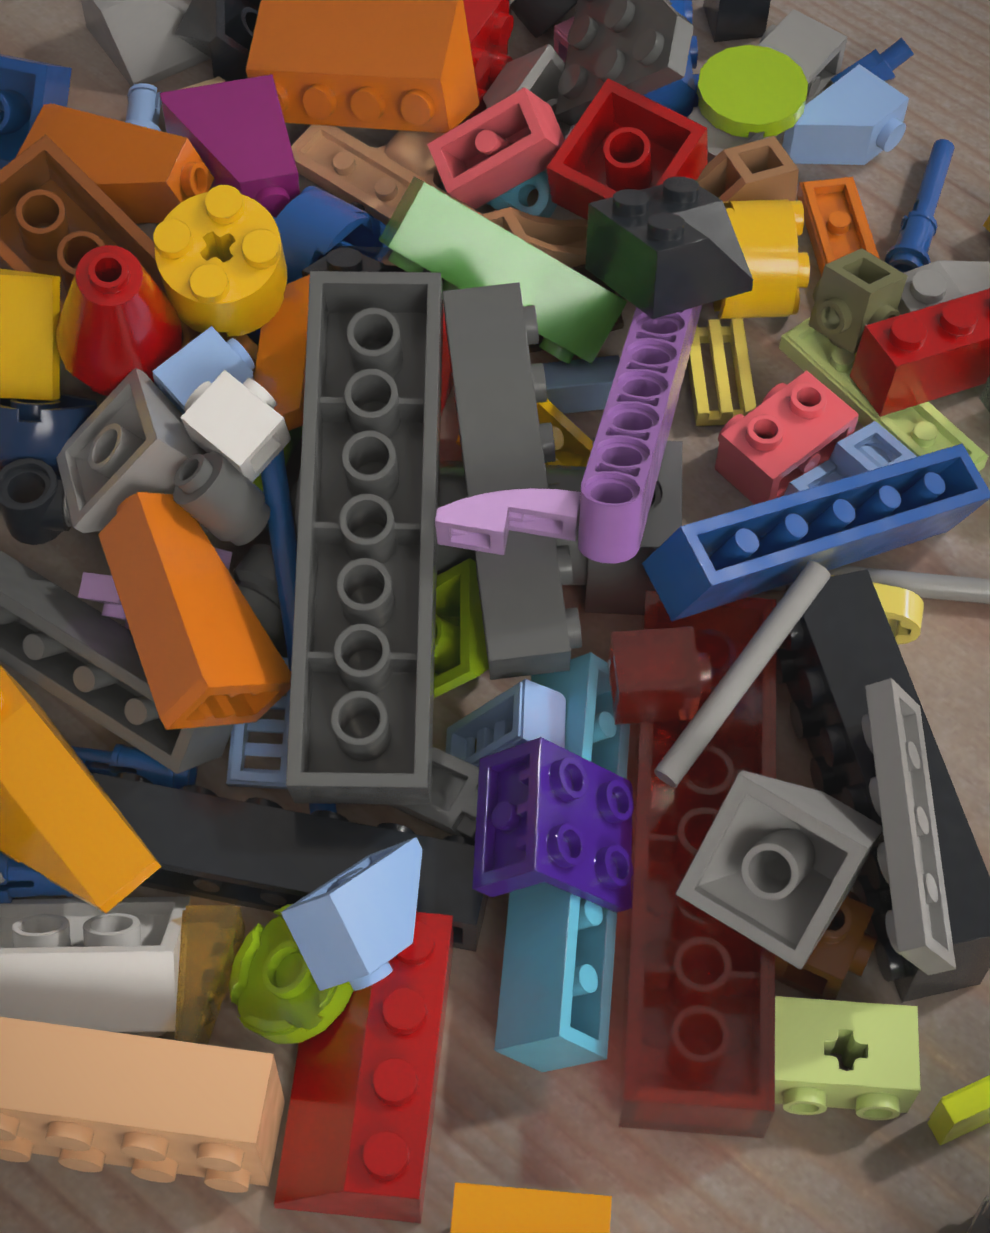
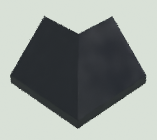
M192 0L175 35L211 58L214 78L221 77L225 82L248 78L246 66L261 0Z

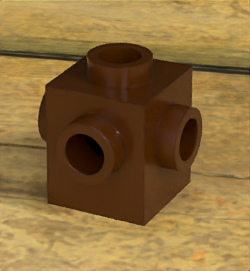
M850 891L803 968L800 970L775 955L768 977L816 999L835 1000L847 972L861 977L878 939L865 933L875 909L861 903L858 896Z

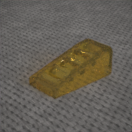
M192 905L186 906V910L182 912L175 1024L176 1041L209 1044L229 985L235 956L245 939V925L239 906Z

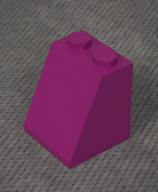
M272 74L160 93L167 133L189 139L215 178L210 189L218 185L235 187L241 194L260 203L272 217L276 218L290 201L300 195L298 171Z

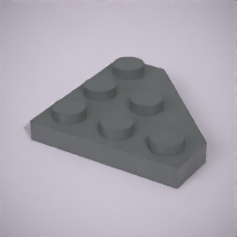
M578 0L574 21L567 38L569 46L564 71L558 82L559 95L555 117L570 126L576 124L608 78L641 95L684 78L694 26L686 17L678 13L671 6L672 3L669 0Z

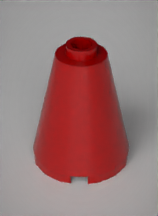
M105 245L90 250L79 261L58 319L56 342L65 369L73 377L75 376L83 383L89 385L91 390L101 395L109 396L135 368L146 373L154 382L152 371L181 350L182 327L172 303L139 260L130 251L122 247Z

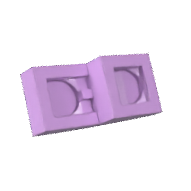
M513 489L484 493L457 500L437 508L435 518L437 544L504 555L509 530L575 541L579 523L580 492L560 489Z

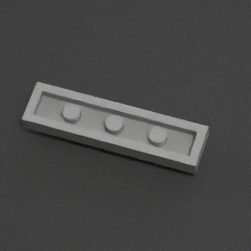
M892 678L865 686L868 714H864L862 717L863 735L869 749L874 754L876 777H872L869 783L870 796L876 812L882 819L884 842L878 844L877 856L881 872L890 885L893 909L886 913V930L890 943L898 954L902 955L927 975L954 970L956 969L921 709L919 704Z

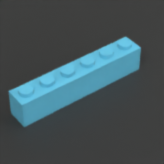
M592 652L570 659V671L531 675V681L562 693L566 699L565 749L627 779L633 679ZM545 882L510 892L494 1051L540 1072L607 1059L617 925L616 912Z

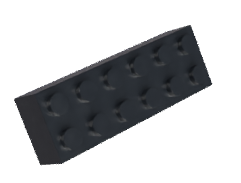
M868 569L831 576L770 659L773 674L779 684H787L791 695V723L797 738L800 740L806 739L813 758L810 761V772L815 790L830 795L882 825V819L874 808L869 790L870 779L876 777L874 754L869 749L862 730V717L864 714H868L865 686L892 678L920 705L956 969L927 975L902 955L898 954L892 947L885 921L887 911L893 910L890 885L881 872L877 856L878 844L884 842L882 833L853 885V893L858 896L861 903L875 909L871 919L879 939L875 944V953L880 972L887 982L894 981L902 1003L979 985L990 968L989 873Z

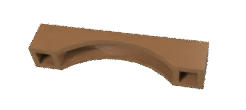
M772 136L722 150L706 165L696 181L699 183V186L723 202L780 199L796 201L799 169L777 138ZM512 207L481 214L483 217L570 268L584 265L586 262L588 222L586 219L557 220L530 215Z

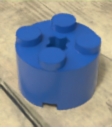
M316 186L306 187L300 195L284 207L277 218L273 217L280 232L287 266V284L302 278L303 269L340 246L387 247L379 241L386 228L384 223L369 213Z

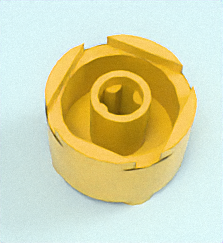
M218 185L208 192L195 195L181 202L156 226L153 233L156 264L169 301L176 310L179 319L188 327L203 333L212 326L217 332H226L227 337L242 336L264 326L279 311L284 300V291L287 284V266L278 226L271 214L260 203L241 194L235 187Z
M780 199L723 202L751 272L753 287L752 291L712 302L714 311H719L718 318H764L797 315L800 305L799 288H807L810 278L808 253L798 252L797 236L802 235L804 228L802 201Z

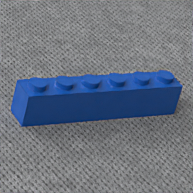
M962 443L680 526L642 565L671 621H675L792 583L809 561H815L829 571L948 532L990 499V491Z

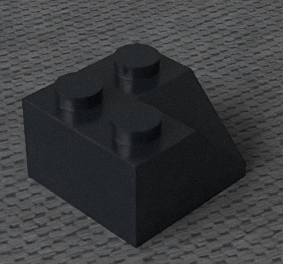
M671 177L666 179L661 185L642 190L624 189L614 193L613 197L588 203L585 269L652 319L752 291L753 278L723 201L699 186L696 180L688 177Z

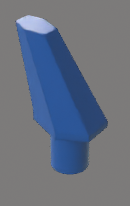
M901 37L881 54L876 49L856 63L832 77L831 81L835 83L859 64L883 81L892 80L896 77L892 71L913 56L914 53Z

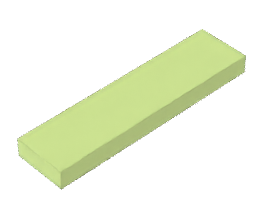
M810 317L781 336L779 349L804 372L807 370L859 414L857 421L864 427L876 421L917 457L963 443L977 470L981 471L985 467L989 456L929 402L880 417L850 377L856 353L853 354L848 350L835 346L830 342L829 338L808 325Z

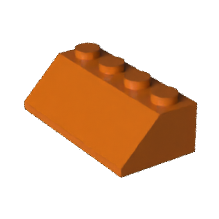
M261 0L246 73L248 78L273 75L285 123L447 133L457 127L479 106L463 0Z

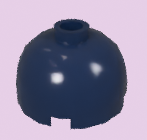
M60 394V399L54 401L0 398V470L18 459L33 458L42 460L52 467L56 475H60L56 457L67 440L97 409L96 400L69 394Z

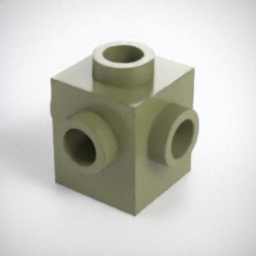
M862 248L832 261L824 266L822 277L814 288L813 300L815 302L808 325L829 338L830 342L835 346L854 354L858 350L865 325L900 315L897 309L908 276Z

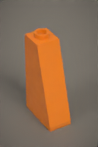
M56 104L43 105L17 156L46 134L135 224L161 223L181 202L195 195L208 192L215 179L186 137Z
M137 492L122 501L117 507L114 518L102 529L98 536L159 718L166 730L257 722L290 690L291 671L199 522L174 501L173 494Z

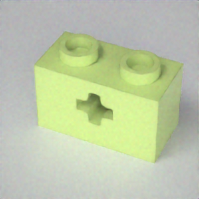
M773 996L764 1020V1103L783 1104L785 1111L798 1115L820 1114L825 1112L827 1107L856 1109L857 1116L868 1120H890L897 1118L900 1113H908L921 1091L918 1006ZM830 1054H841L843 1065L851 1069L849 1071L839 1069L837 1057Z

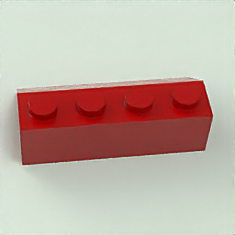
M416 912L413 943L389 960L393 971L382 980L361 990L353 991L344 1011L325 1031L299 1043L275 1193V1208L421 1223L454 949L453 915Z

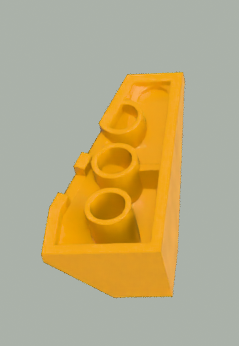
M0 665V852L18 863L21 862L39 872L50 882L100 911L108 913L162 866L43 708Z

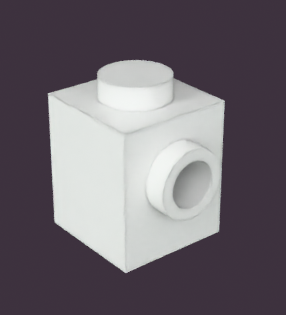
M226 370L213 383L210 381L204 382L194 390L185 404V413L180 417L193 442L207 453L216 451L222 454L243 476L252 482L291 440L285 419L273 409L277 403L268 391L251 378H247L242 384Z

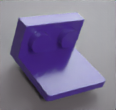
M542 737L480 758L472 889L490 897H495L545 882L618 913L629 910L631 907V879L633 876L632 814L634 811L632 783Z

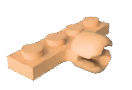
M311 125L291 146L297 171L300 175L349 204L359 202L364 206L365 212L385 225L391 219L413 177L448 195L445 191L438 188L442 180L427 145L445 133L399 130L386 145L375 148L366 145L337 126ZM448 195L449 197L455 199L456 201L460 202L461 204L465 205L466 207L470 208L471 210H473V211H475V212H477L478 214L481 215L480 212L476 211L475 209L471 208L470 206L466 205L465 203H463V202L457 200L456 198H454V197Z

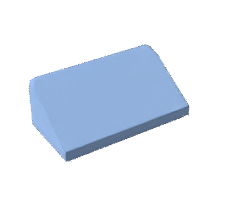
M619 355L596 357L592 364L584 359L571 360L570 364L564 361L543 363L547 399L563 414L605 409L619 364Z

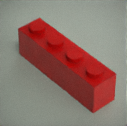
M990 288L865 325L850 377L880 417L990 382Z

